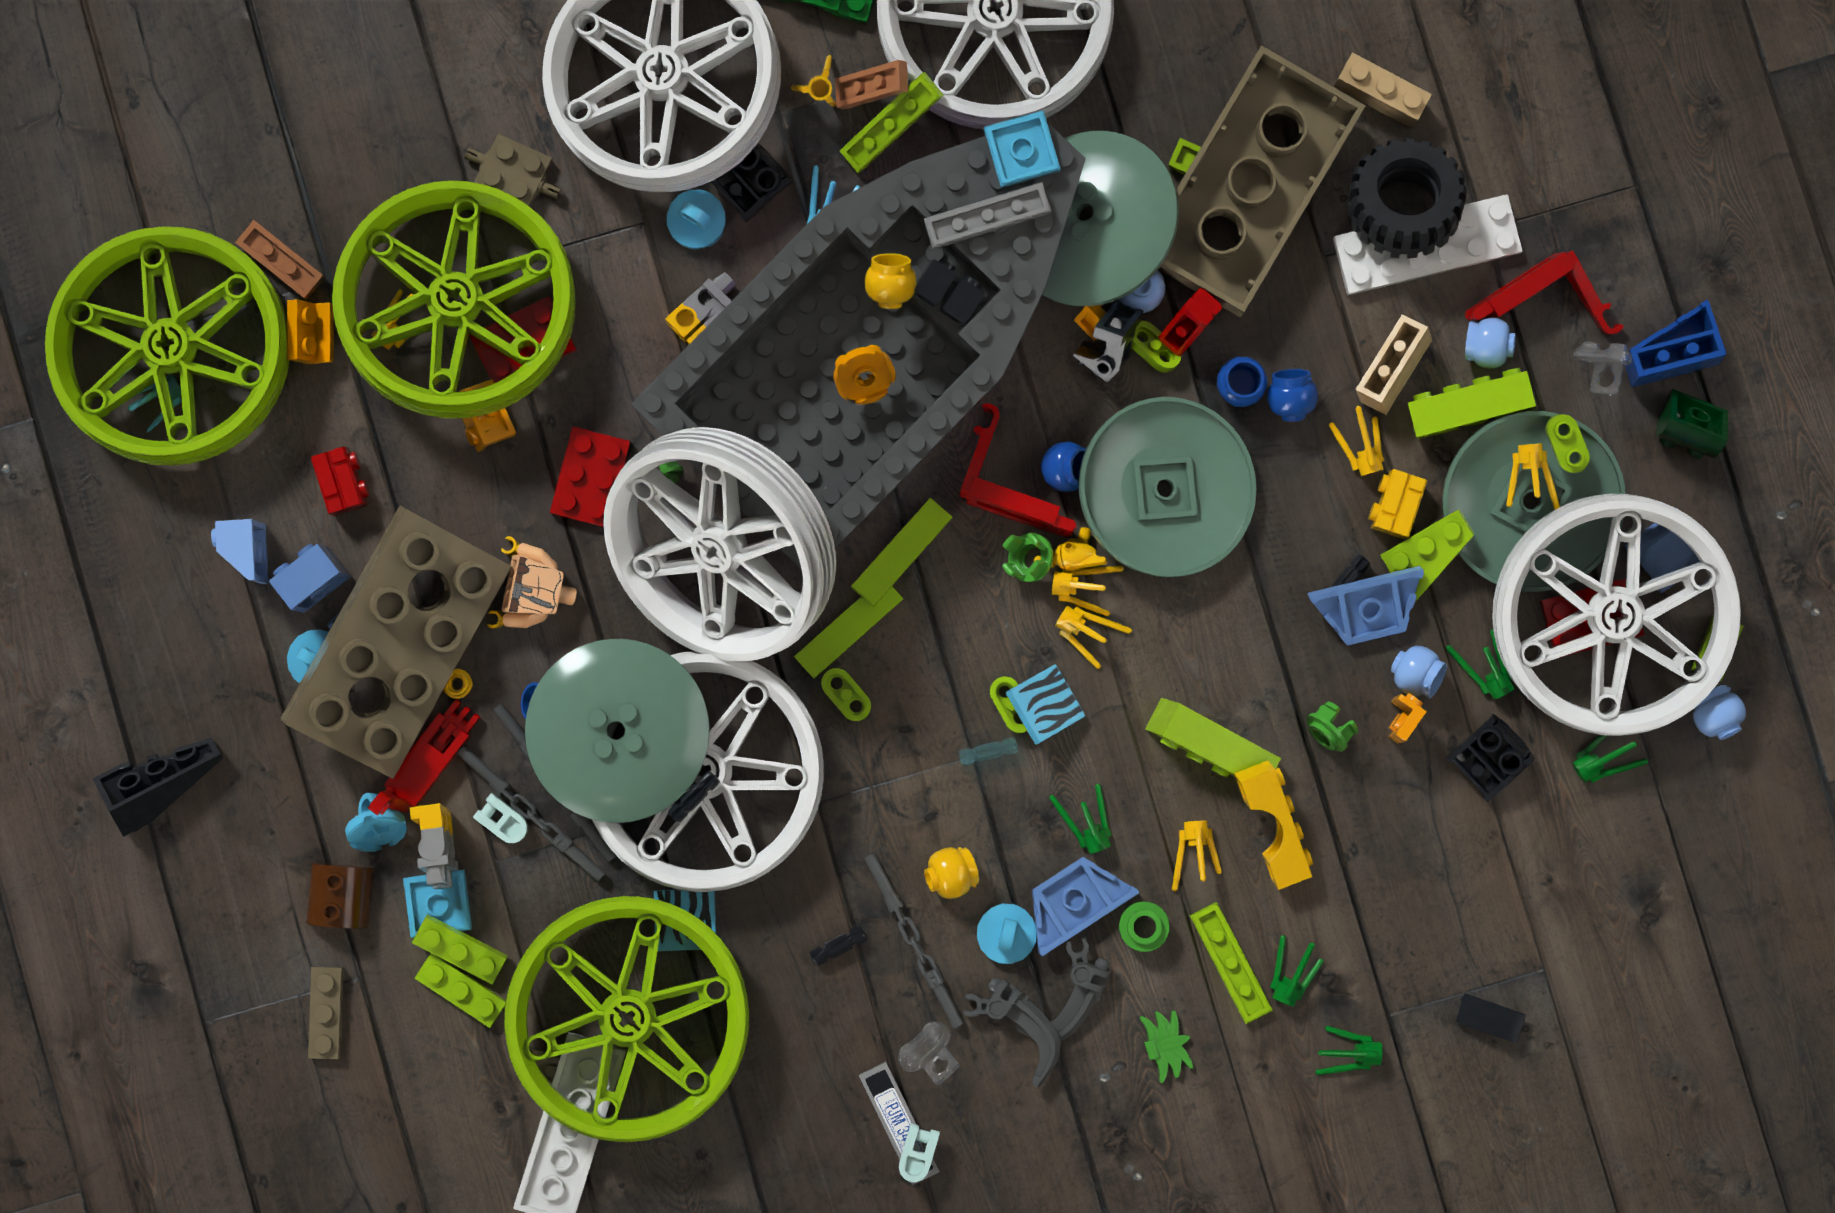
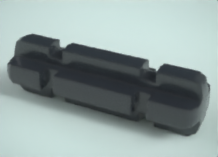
M1357 555L1351 561V566H1348L1332 586L1358 581L1361 577L1359 574H1363L1367 570L1370 562L1364 556Z
M707 772L700 779L701 782L696 783L680 799L681 802L679 804L676 803L669 810V815L676 822H681L688 815L687 812L689 810L692 811L708 795V791H712L719 784V779L712 772Z
M856 926L849 930V934L843 933L825 942L824 947L821 948L819 945L810 950L809 953L814 964L820 966L827 962V958L831 957L833 959L853 949L852 945L856 944L859 946L866 942L867 936L863 928Z

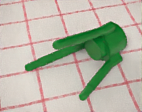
M1493 629L1490 631L1500 668H1498L1489 648L1484 647L1483 651L1492 669V672L1484 676L1487 680L1486 682L1451 645H1447L1446 650L1479 685L1484 695L1490 693L1493 699H1497L1515 689L1497 650Z
M1598 735L1584 750L1575 754L1577 760L1572 762V765L1583 783L1589 780L1591 783H1594L1601 778L1648 763V760L1645 758L1601 771L1604 769L1603 764L1636 747L1637 743L1633 741L1599 759L1596 753L1592 755L1589 753L1608 735Z
M1098 783L1095 785L1101 826L1094 823L1086 802H1081V808L1088 824V828L1083 830L1084 836L1054 795L1049 796L1056 810L1078 839L1081 848L1087 847L1089 854L1102 851L1111 846L1108 837L1112 836L1108 827L1101 785Z
M1281 935L1274 978L1270 988L1275 990L1272 998L1294 1007L1297 999L1301 1000L1304 991L1324 961L1319 959L1303 982H1299L1315 947V944L1311 942L1293 978L1284 976L1281 981L1286 936Z
M1331 1026L1325 1027L1327 1032L1358 1041L1360 1044H1355L1354 1051L1319 1050L1318 1055L1354 1057V1061L1358 1063L1317 1069L1316 1075L1357 1069L1370 1070L1371 1066L1381 1065V1042L1372 1041V1036L1359 1035Z

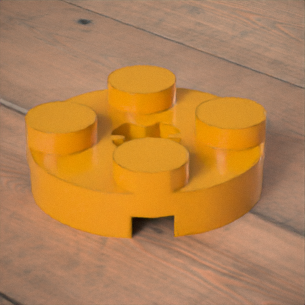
M877 345L856 348L845 355L839 356L835 361L836 368L833 378L837 391L845 400L847 398L855 400L856 404H871L882 399L888 393L887 388L892 382L894 384L896 379L895 368L890 357ZM863 372L872 373L868 374L869 378H867L866 380H863L861 377H858Z

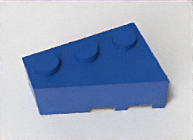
M1705 300L1695 309L1677 318L1676 321L1664 329H1660L1628 351L1623 359V363L1632 388L1720 364L1727 354L1709 300Z

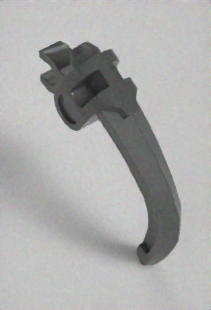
M1086 937L1082 938L1083 949L1080 951H1075L1072 948L1071 939L1067 940L1066 950L1072 958L1071 979L1075 985L1068 1002L1057 1018L1050 1021L1056 1028L1061 1041L1073 1035L1086 1020L1096 1001H1100L1111 974V970H1109L1110 964L1107 959L1100 957L1095 963L1087 960L1089 942ZM1015 1024L1017 1032L1031 1037L1020 1025Z
M993 978L987 986L989 991L993 993L990 999L980 998L973 993L965 994V999L976 1001L977 1008L972 1011L964 1010L963 1015L973 1017L978 1014H986L993 1019H1001L1007 1016L1020 1025L1038 1045L1040 1058L1032 1084L1035 1087H1040L1052 1072L1060 1055L1061 1040L1053 1024L1029 1000L1028 995L1005 979L1001 981L998 978Z

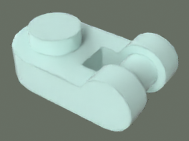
M490 793L486 799L487 804L482 810L478 809L473 818L507 843L522 841L528 833L529 826L527 820L497 795ZM496 810L503 814L497 823L491 818Z
M910 1124L899 1162V1171L905 1180L918 1182L927 1176L939 1138V1131L931 1129L929 1132L919 1129V1125ZM915 1140L927 1144L925 1152L913 1149Z

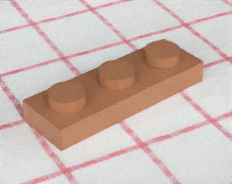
M896 60L836 78V108L845 110L908 92L907 62Z
M255 220L250 223L235 242L306 300L325 278L324 275Z

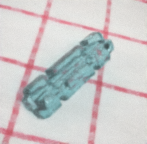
M1011 737L1003 739V742L1000 743L995 741L975 746V749H962L959 751L960 762L965 766L973 764L977 760L981 762L1002 757V754L1005 753L1006 755L1018 752L1016 740Z

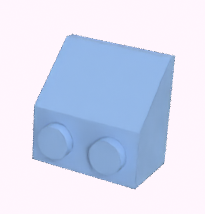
M253 519L215 521V529L211 531V540L213 547H216V552L248 580L269 584L266 524Z

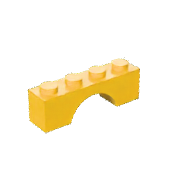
M1267 760L1234 773L1243 800L1250 810H1262L1275 816L1277 823L1276 835L1272 844L1262 855L1271 880L1277 889L1280 890L1311 878L1312 874L1309 866L1313 865V861L1308 849L1302 848L1300 840L1304 839V835L1298 821L1293 822L1291 813L1295 812L1290 796H1284L1281 786L1286 785L1280 768L1275 769Z

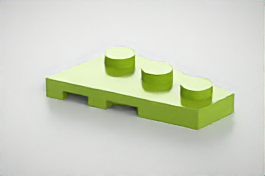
M1459 508L1382 553L1380 556L1390 573L1417 566L1422 567L1424 574L1423 578L1419 579L1415 591L1417 596L1416 602L1471 540L1475 533Z

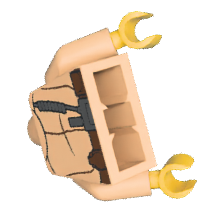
M510 536L505 538L514 544L513 548L509 551L501 549L504 554L512 557L510 565L512 567L508 574L501 611L492 610L487 613L498 616L497 624H487L489 628H501L502 626L528 628L544 622L548 614H556L558 603L571 606L574 604L577 594L576 588L562 585L564 573L557 570V563L543 549L525 543L520 544Z

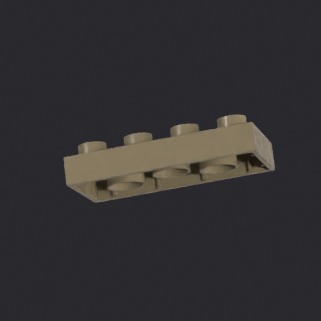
M1261 45L1176 189L1179 201L1177 232L1173 245L1158 270L1195 292L1199 288L1206 290L1222 304L1221 306L1241 318L1366 105ZM1277 114L1290 117L1298 126L1299 141L1295 145L1286 148L1272 145L1263 134V121ZM1215 216H1223L1232 220L1238 228L1239 244L1225 251L1211 248L1203 238L1202 224L1207 219Z
M400 505L282 714L281 720L285 725L394 779L512 566ZM438 571L444 583V592L439 601L428 607L414 606L411 603L412 599L408 591L411 580L420 572ZM369 677L382 680L381 684L385 691V697L377 709L368 713H358L351 710L349 691L357 681Z

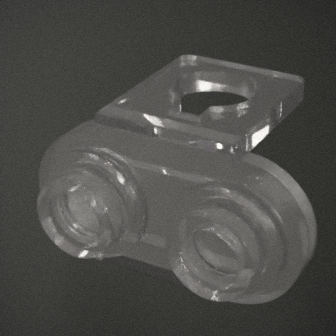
M1582 342V346L1575 349L1574 359L1595 363L1590 392L1608 395L1619 394L1624 365H1631L1632 355L1627 351L1628 346L1610 343L1609 348L1600 350V344ZM1607 366H1610L1611 372L1614 374V381L1610 386L1602 387L1600 385V377L1606 372Z
M930 1022L923 1027L922 1031L913 1040L904 1044L898 1055V1063L906 1072H916L923 1067L937 1086L941 1085L960 1067L959 1063L945 1047L951 1038V1032L948 1027L942 1022ZM937 1059L941 1061L948 1060V1066L945 1071L939 1074L935 1073L937 1065L934 1062Z

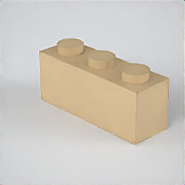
M1353 52L1333 86L1411 129L1419 120L1432 95Z
M1403 314L1401 315L1355 389L1361 403L1385 415L1388 413L1432 342L1427 326Z

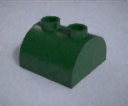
M1672 389L1660 413L1656 426V436L1667 447L1673 448L1676 444L1686 447L1688 454L1692 457L1701 459L1706 455L1716 458L1728 441V410Z

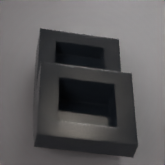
M1465 993L1455 1022L1518 1043L1527 1014Z

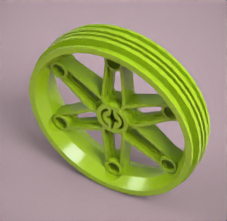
M439 181L422 184L394 195L375 208L358 225L348 240L336 267L332 292L333 315L342 345L359 374L371 387L393 403L410 411L439 418H470L490 414L504 409L530 394L549 376L560 361L572 333L576 308L575 286L569 260L560 240L546 221L516 197L497 188L468 181ZM453 209L441 266L389 235L394 229L417 216L438 210ZM464 210L474 211L470 218H461L459 216ZM480 212L498 217L516 227L538 250L477 269ZM460 231L468 232L466 274L452 272ZM381 243L390 244L389 249L384 252L375 251L377 245ZM371 255L415 294L358 323L356 308L357 290L362 271ZM401 256L436 277V279L430 284L429 288H426L395 262L396 259ZM537 261H543L547 264L544 269L539 271L531 268L533 263ZM518 270L522 271L523 276L483 295L482 289L478 284ZM551 277L554 296L553 310L546 334L541 344H539L495 305ZM460 296L461 302L454 300L450 303L449 297L456 299ZM427 304L430 317L390 330L387 329V323ZM481 311L515 338L511 344L474 322ZM444 326L458 328L449 369L441 368ZM368 329L378 331L372 339L363 338V333ZM432 331L429 389L411 384L393 374L374 356L370 349H376L392 342ZM469 334L522 365L510 376L495 384L472 391L456 392ZM525 347H532L536 350L530 357L520 355V351ZM441 381H447L451 384L450 388L444 392L435 390V387Z
M184 227L144 228L120 235L102 244L81 260L67 276L53 301L46 327L45 354L49 379L55 395L70 419L91 439L113 453L146 464L170 466L191 464L220 455L233 448L255 431L268 416L278 400L288 374L290 360H287V315L273 284L250 257L224 239L196 229ZM169 252L190 253L206 257L225 266L235 274L182 309ZM161 253L160 261L157 264L150 265L151 256ZM141 259L144 317L86 302L95 288L111 273L133 260ZM162 276L172 318H157L155 277ZM240 283L246 284V289L242 294H233L236 285ZM253 297L260 309L265 329V354L262 366L208 342ZM224 298L227 304L194 333L186 323ZM87 309L90 310L88 319L79 322L80 313ZM103 318L144 329L140 343L100 326ZM76 326L130 350L84 394L78 384L73 365L72 350ZM170 340L174 344L169 346V351L167 352L163 348L168 346V341ZM197 349L237 366L235 373L194 363L193 360L196 357ZM143 359L151 369L113 394L110 388ZM253 370H259V378L255 382L248 383L247 375ZM180 372L183 415L175 416L166 374ZM193 374L252 390L245 402L227 420L213 429L197 435ZM155 383L169 441H153L130 436L111 427L102 418ZM102 396L103 403L101 407L93 410V400ZM182 427H187V436L182 440H177V431Z
M640 896L611 897L590 902L562 915L540 933L528 947L518 963L507 993L504 1021L505 1036L511 1062L523 1087L541 1109L553 1119L573 1131L599 1140L613 1142L645 1141L665 1136L692 1123L712 1107L728 1088L742 1061L749 1031L748 997L744 980L731 952L718 935L699 918L671 903ZM616 918H638L618 984L563 941L579 930L601 921ZM651 919L656 923L657 931L653 936L646 937L641 934L639 925L643 920ZM661 924L672 927L691 939L706 954L719 976L651 992ZM644 945L648 946L642 991L626 989L639 946ZM563 947L567 950L569 957L565 964H556L552 960L551 954L555 948ZM547 961L593 1011L528 1036L527 1012L531 990L541 967ZM576 965L612 993L602 1005L571 972ZM713 981H718L724 986V993L719 998H711L707 994V986ZM692 992L698 993L699 1000L656 1017V1011L652 1002ZM726 1000L727 1030L720 1056L708 1076L668 1033L663 1025ZM627 1001L637 1004L644 1013V1022H641V1012L635 1005L622 1004V1002ZM615 1006L625 1013L633 1011L635 1013L633 1020L640 1029L638 1030L630 1023L622 1025L620 1023L622 1016L615 1009ZM611 1014H614V1025L618 1030L625 1033L633 1032V1034L628 1035L618 1032L612 1025ZM599 1020V1026L603 1034L557 1044L556 1036ZM652 1032L684 1064L679 1071L643 1043L650 1037ZM535 1038L545 1040L547 1043L546 1053L542 1055L534 1054L530 1048L531 1041ZM613 1044L620 1047H629L615 1092L607 1090ZM603 1045L593 1113L575 1105L561 1095L544 1076L536 1061ZM637 1052L691 1094L679 1104L654 1115L639 1118H617ZM693 1072H698L704 1077L702 1086L696 1089L689 1087L686 1083L687 1076ZM603 1101H610L616 1108L615 1113L610 1117H603L598 1112V1105Z

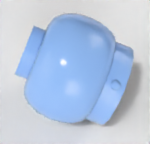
M1157 270L1141 287L1127 296L1118 299V301L1129 307L1144 310L1143 313L1152 311L1160 305L1165 296L1166 286L1162 274Z
M1484 318L1480 322L1470 321L1466 338L1465 360L1475 361V364L1488 369L1501 367L1505 364L1507 357H1513L1516 333H1510L1509 325L1499 318Z
M1413 646L1406 652L1400 651L1392 664L1391 672L1395 674L1394 682L1405 694L1409 693L1415 697L1423 695L1430 699L1436 694L1443 682L1447 671V664L1440 661L1438 655L1429 648Z
M1727 685L1715 687L1694 708L1695 711L1693 712V719L1699 731L1709 737L1718 736L1719 740H1724L1742 730L1740 724L1746 718V708L1743 701L1738 695L1730 692L1731 688L1727 687Z

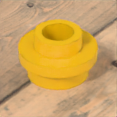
M454 669L443 691L451 698H464L472 689V678L466 671ZM456 678H460L463 682V686L459 690L453 687V681Z

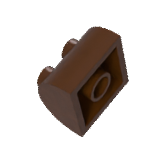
M312 863L306 924L333 928H368L374 867Z

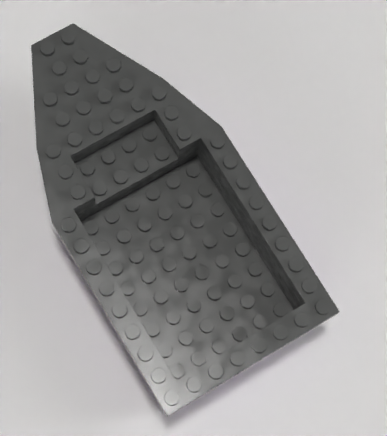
M1047 122L1061 169L1060 172L1000 188L986 136L911 161L824 206L631 405L663 436L688 428H717L745 436L774 452L802 478L816 497L829 523L836 550L1003 378L1045 290L1086 158ZM1037 183H1043L1051 214L934 250L932 249L924 218ZM886 253L901 254L911 259V268L915 271L917 283L930 261L935 259L939 262L942 258L956 267L954 273L964 279L967 275L978 281L982 285L980 290L985 295L966 324L961 326L939 311L955 286L953 282L937 306L932 307L916 295H913L907 302L902 303V307L885 309L879 307L878 302L873 301L867 295L865 275L869 267H871L872 257ZM877 345L890 357L896 372L894 384L892 382L887 388L888 393L885 397L871 404L861 405L856 404L855 400L848 398L845 400L838 393L834 383L833 374L836 368V359L856 348ZM863 372L858 377H861L863 380H866L867 378H869L868 374L872 373ZM689 460L702 473L703 463ZM737 478L740 511L747 518L776 515L772 508L754 490ZM716 484V487L722 492V485ZM773 530L762 531L768 538L774 537ZM794 544L780 548L801 569Z

